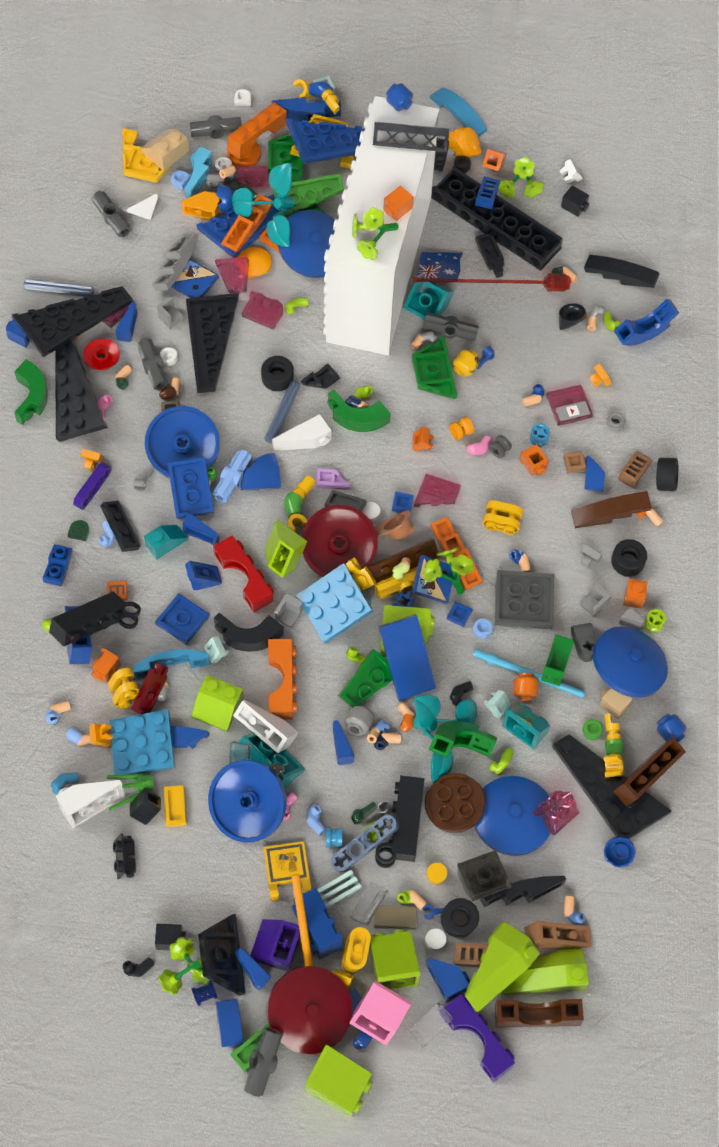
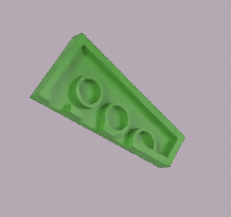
M334 174L292 182L287 195L293 197L294 207L281 215L287 218L296 212L303 211L343 193L344 186L341 175ZM272 188L274 197L276 198L279 195L275 193L276 189Z

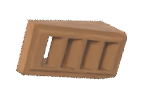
M636 451L620 472L618 480L635 488L653 460ZM637 458L641 459L642 461H644V462H646V463L644 464V463L640 462L639 460H637ZM633 463H637L638 465L642 466V468L636 466Z
M456 943L454 965L479 968L482 961L478 960V951L486 953L489 944ZM461 949L465 950V960H461ZM470 950L474 951L473 960H469Z

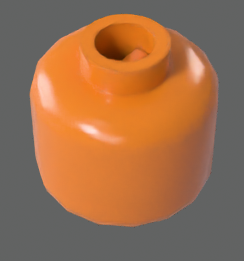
M519 673L513 680L514 696L520 697L522 702H531L532 698L537 697L539 694V679L534 677L533 673Z

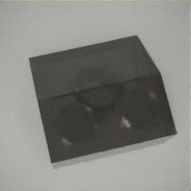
M496 850L457 864L459 879L466 894L472 901L512 887Z

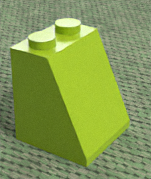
M384 605L383 625L416 614L425 644L428 643L429 636H433L435 616H431V609ZM381 639V652H380V654H381L383 657H385L386 654H385L383 642H382V639Z
M405 929L394 931L393 934L385 935L383 932L373 934L369 947L375 981L390 990L419 986L421 974L411 931L406 932Z
M325 1045L305 1084V1092L352 1117L354 1112H359L364 1102L360 1100L363 1093L368 1094L372 1087V1073L330 1046Z

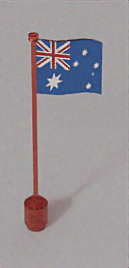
M422 252L419 257L417 277L412 276V284L417 282L543 284L547 291L562 292L569 290L571 286L570 276L557 273H548L544 280L458 279L461 270L460 259L463 253Z

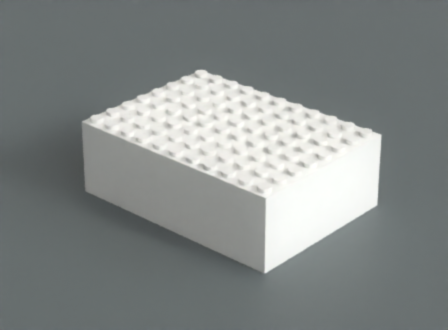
M375 96L373 103H370L368 107L369 117H365V131H361L359 142L361 144L356 147L355 157L357 158L351 164V171L353 172L347 178L346 186L348 188L343 191L342 201L344 202L338 208L339 219L334 221L333 230L335 232L329 238L330 249H326L324 261H326L324 283L326 284L324 287L325 317L323 324L325 327L323 334L326 335V342L389 355L431 202L436 151L373 145L375 122L438 128L439 109L412 104L408 110L396 111L386 101V98ZM378 130L377 142H386L390 138L389 134L386 131ZM401 132L394 137L399 144H404L409 140L406 134ZM418 134L413 138V141L419 146L428 141L422 134ZM427 135V137L431 139L433 135ZM437 136L431 141L435 145V147ZM391 139L388 143H395V142L393 141V139ZM411 141L407 143L408 145H414ZM401 185L414 196L413 209L396 221L383 210L384 198ZM372 207L384 212V224L397 223L399 226L396 231L385 232L376 242L375 248L378 250V254L375 260L364 258L361 252L357 250V246L360 240L369 242L374 240L380 230H358L356 237L353 238L352 236L354 214H357L359 222H364L363 214Z

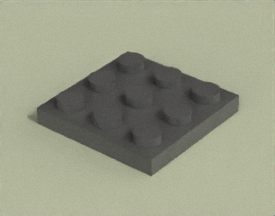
M497 570L494 625L553 629L554 574Z

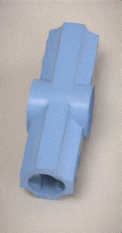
M243 449L238 450L229 466L226 465L224 467L220 481L212 493V497L216 501L227 503L235 488L241 485L243 474L252 460V456Z

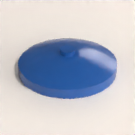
M316 210L296 212L287 218L290 223V246H278L280 255L292 270L303 276L311 278L325 277L324 267L326 261H324L326 249H330L329 238L331 234L334 235L333 226L335 220L329 215Z
M177 406L161 412L152 420L146 431L145 450L152 466L160 474L168 478L170 476L167 463L205 457L206 467L209 468L212 467L219 453L220 440L214 422L204 412L193 407Z
M613 627L606 630L594 645L593 662L603 681L618 693L634 698H644L656 693L665 683L668 674L665 655L659 645L645 633L631 627Z
M240 760L226 765L214 777L209 789L208 805L211 817L222 833L233 840L249 843L265 839L278 829L285 816L287 798L283 783L274 770L259 761Z
M505 776L493 780L483 788L486 807L481 820L475 825V829L487 846L501 854L520 856L537 850L547 841L553 829L555 813L550 797L540 785L524 777Z

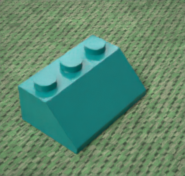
M254 733L243 736L231 752L236 761L255 760L273 767L274 772L281 779L284 788L305 770L286 749L277 753Z

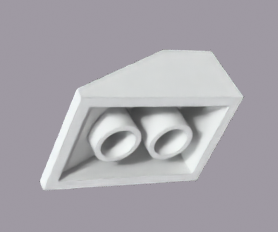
M120 780L73 785L61 789L58 795H56L60 810L72 829L125 797Z

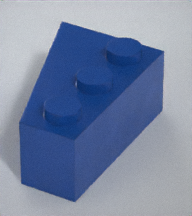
M317 888L303 893L308 933L311 940V951L313 955L317 954L319 959H322L342 949L343 937L341 933H337L334 927L335 922L333 918H330L327 907ZM294 897V898H293V903H294V905L291 906V907H292V910H293V912H294V915H295L296 918H297V911H296V904H295V897Z

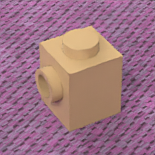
M606 688L600 695L602 698L600 706L618 720L630 707L633 699L618 693L612 688Z

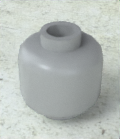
M355 706L346 717L345 726L352 735H364L369 731L374 721V716L367 707Z

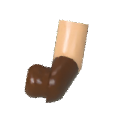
M172 378L171 386L160 391V398L162 400H169L178 396L181 380L179 378Z

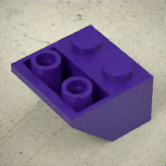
M262 919L250 956L258 963L289 972L301 938L299 925L284 920Z

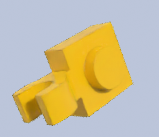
M355 557L345 564L348 570L353 573L352 576L361 591L376 583L367 566L361 568Z

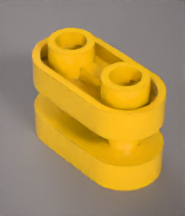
M495 500L487 502L485 511L488 514L484 515L482 521L483 526L487 530L502 531L508 535H514L519 532L521 525L519 520L522 519L524 513L521 507Z
M132 668L117 670L108 682L110 692L115 693L112 697L114 706L120 709L128 708L139 693L137 683L132 682L135 678Z
M363 927L353 929L345 938L341 966L347 973H356L366 964L371 936L369 931Z

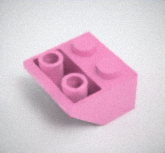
M374 981L356 1006L349 1023L384 1045H387L412 1002Z

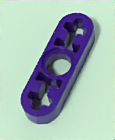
M101 462L75 496L74 506L81 510L86 508L108 478L111 466Z

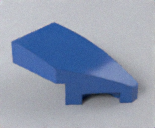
M587 456L584 490L603 491L605 472L590 456Z
M171 726L174 748H188L190 746L194 749L197 742L204 737H209L210 734L206 730Z

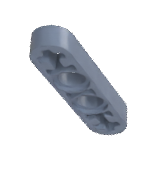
M391 815L382 816L332 856V868L340 872L351 868L398 830V819ZM386 820H388V821H393V823L391 824L392 829H390V828H385V829L381 832V831L377 828V826H379V828L385 827V826H386V822H385ZM372 831H375L378 835V839L374 843H370L368 840V834ZM355 844H360L362 851L356 856L352 853V847ZM349 855V856L353 859V860L351 861V859L347 858V859L343 862V864H344L343 867H342V866H337V864H338V862H339V861H338V858L344 859L345 857H347V856Z

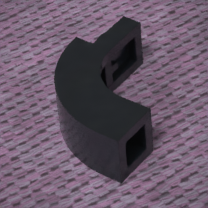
M220 612L214 617L215 629L220 634H223V640L226 642V645L236 650L246 652L263 650L268 648V639H280L284 635V626L270 615L258 626L248 629L237 627Z

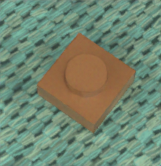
M582 451L564 454L563 459L567 473L586 470Z

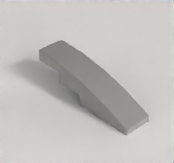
M197 233L184 234L165 253L168 260L159 268L162 275L153 283L155 291L169 290L179 278L194 250L198 239Z

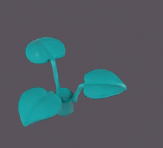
M286 163L274 167L269 175L270 186L276 189L275 193L279 195L274 201H252V191L247 188L236 190L232 196V206L235 213L244 218L252 214V204H273L277 210H281L273 216L272 221L268 222L267 234L273 243L282 247L290 246V223L281 214L294 207L293 197L287 195L292 183V164Z
M420 695L413 698L416 706L414 727L424 731L423 735L428 736L431 740H433L434 736L430 732L436 730L438 723L464 721L475 724L477 706L472 700H462L455 711L456 719L447 720L436 719L441 710L440 700L436 696ZM451 751L448 757L433 753L431 759L432 783H435L438 778L449 774L453 766V754Z

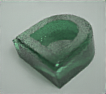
M83 520L74 521L70 525L67 534L68 538L87 541L89 535L88 524Z

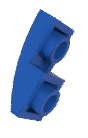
M53 545L48 557V566L43 575L44 583L62 586L71 559L72 548Z
M237 999L215 1002L221 1047L242 1045L243 1035Z

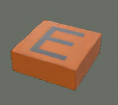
M127 581L107 582V594L114 591L123 601H128Z

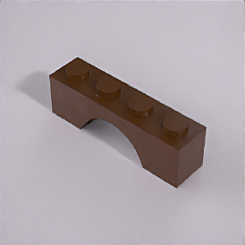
M560 999L555 1002L540 1004L524 1003L519 1000H497L494 1006L496 1028L581 1026L584 1021L582 999Z

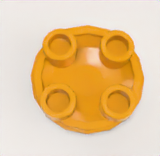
M249 247L238 255L237 266L247 278L260 276L271 270V256L262 248Z

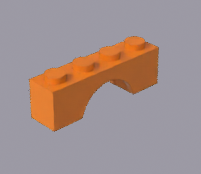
M275 102L228 136L227 151L240 160L251 152L256 140L264 132L269 130L275 134L285 127L287 111Z
M268 639L269 665L277 668L284 677L282 685L276 691L269 693V712L283 720L293 719V712H297V700H293V694H296V682H292V676H296V664H292V658H296V646H292V639Z

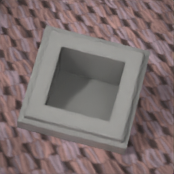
M630 608L621 615L619 624L641 630L645 620L633 608Z

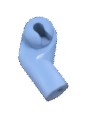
M105 521L102 523L105 534L102 538H99V543L103 547H109L112 545L115 536L108 522Z
M314 804L308 809L307 824L320 836L326 831V828L319 822L321 807Z

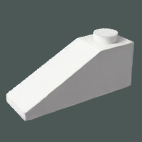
M319 414L273 438L272 448L274 451L312 449L324 446L331 440V429Z
M246 700L241 702L233 715L277 753L290 747L299 733L285 720Z

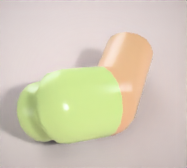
M404 557L393 568L392 572H394L393 577L395 579H402L403 573L409 571L411 564L409 558Z

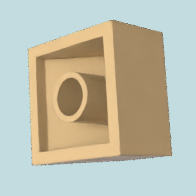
M177 129L164 130L143 146L140 151L164 171L189 152L188 138Z

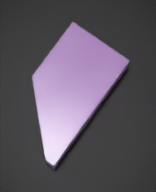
M317 468L316 488L350 490V483L346 482L336 469Z

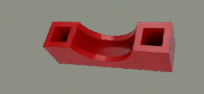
M232 535L213 546L214 556L223 569H238L247 576L248 583L243 589V598L254 613L273 602L274 590L269 583L266 584L263 580L264 576L261 570H256L252 557L249 554H245L240 540L236 541Z

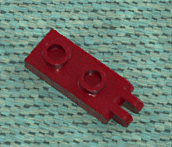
M157 663L154 669L148 672L131 707L132 711L139 714L152 711L167 680V666Z

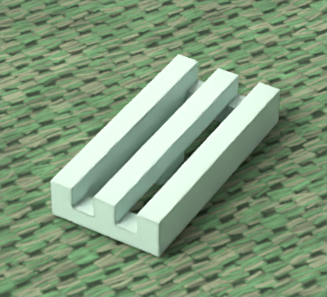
M352 870L317 890L328 909L361 890L362 886L358 883ZM350 878L349 881H347V882H345L344 884L338 886L337 888H335V889H333L332 891L326 893L325 895H322V893L326 892L327 890L333 888L334 886L338 885L339 883H341V882L345 881L346 879ZM352 884L355 885L353 888L342 893L341 895L337 896L331 901H326V899L342 891Z

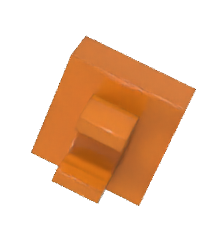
M423 426L413 433L412 450L419 452L423 448L429 450L433 447V444H430L429 441L434 439V436L429 434V428Z

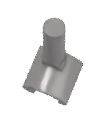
M149 469L142 479L135 478L133 483L135 485L134 489L141 491L145 489L146 481L154 472L153 469Z
M380 802L377 805V810L364 818L366 823L380 814H391L392 808H387L384 811V807L388 802Z

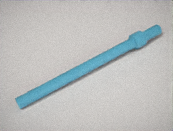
M478 649L474 650L473 656L487 661V664L497 665L518 674L533 673L534 677L539 679V682L583 699L584 690L561 682L560 686L541 681L542 674L498 658V655L494 653L488 654Z

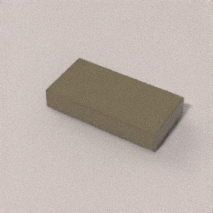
M375 905L374 927L416 929V907Z

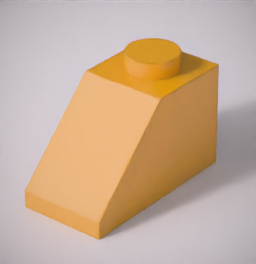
M203 191L182 200V214L211 221V218L218 217L220 212L218 204L222 200L217 197V193Z

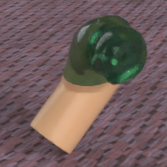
M555 267L551 272L555 279L566 278L572 283L578 279V276L567 267Z
M125 365L115 376L116 386L122 390L126 389L129 385L127 376L132 372V369L128 365Z

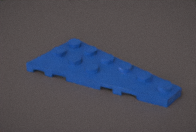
M289 118L286 120L287 127L303 164L355 155L357 145L360 146L361 144L359 142L361 131H365V129H362V126L352 128L346 127L344 124L326 122L315 124L309 123L308 120L297 122Z
M274 194L267 197L273 201L275 199ZM273 206L254 234L238 252L221 245L238 217L234 209L227 211V214L223 216H215L211 218V221L204 224L201 222L196 224L201 233L231 257L236 258L260 237V234L267 228L268 222L272 221L273 216L279 211Z

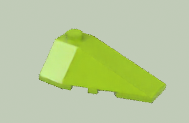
M501 922L490 935L486 953H482L480 958L482 961L480 967L473 974L465 993V997L476 1012H479L525 972L540 955L528 936L506 922Z
M582 948L560 949L537 958L525 972L502 991V995L586 991L589 981L587 964Z

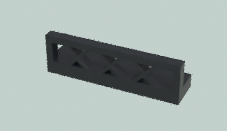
M375 122L373 145L447 152L449 129ZM378 130L386 131L390 138L386 142H377ZM399 132L405 133L409 138L404 144H399L394 138ZM418 134L424 135L428 140L422 146L417 145L413 141V138ZM427 135H433V137L429 139ZM436 136L445 137L444 148L435 147L431 141ZM391 139H393V141H394L395 143H388V142H389ZM411 141L414 145H408L407 143Z

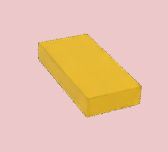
M184 785L164 786L166 827L187 826Z

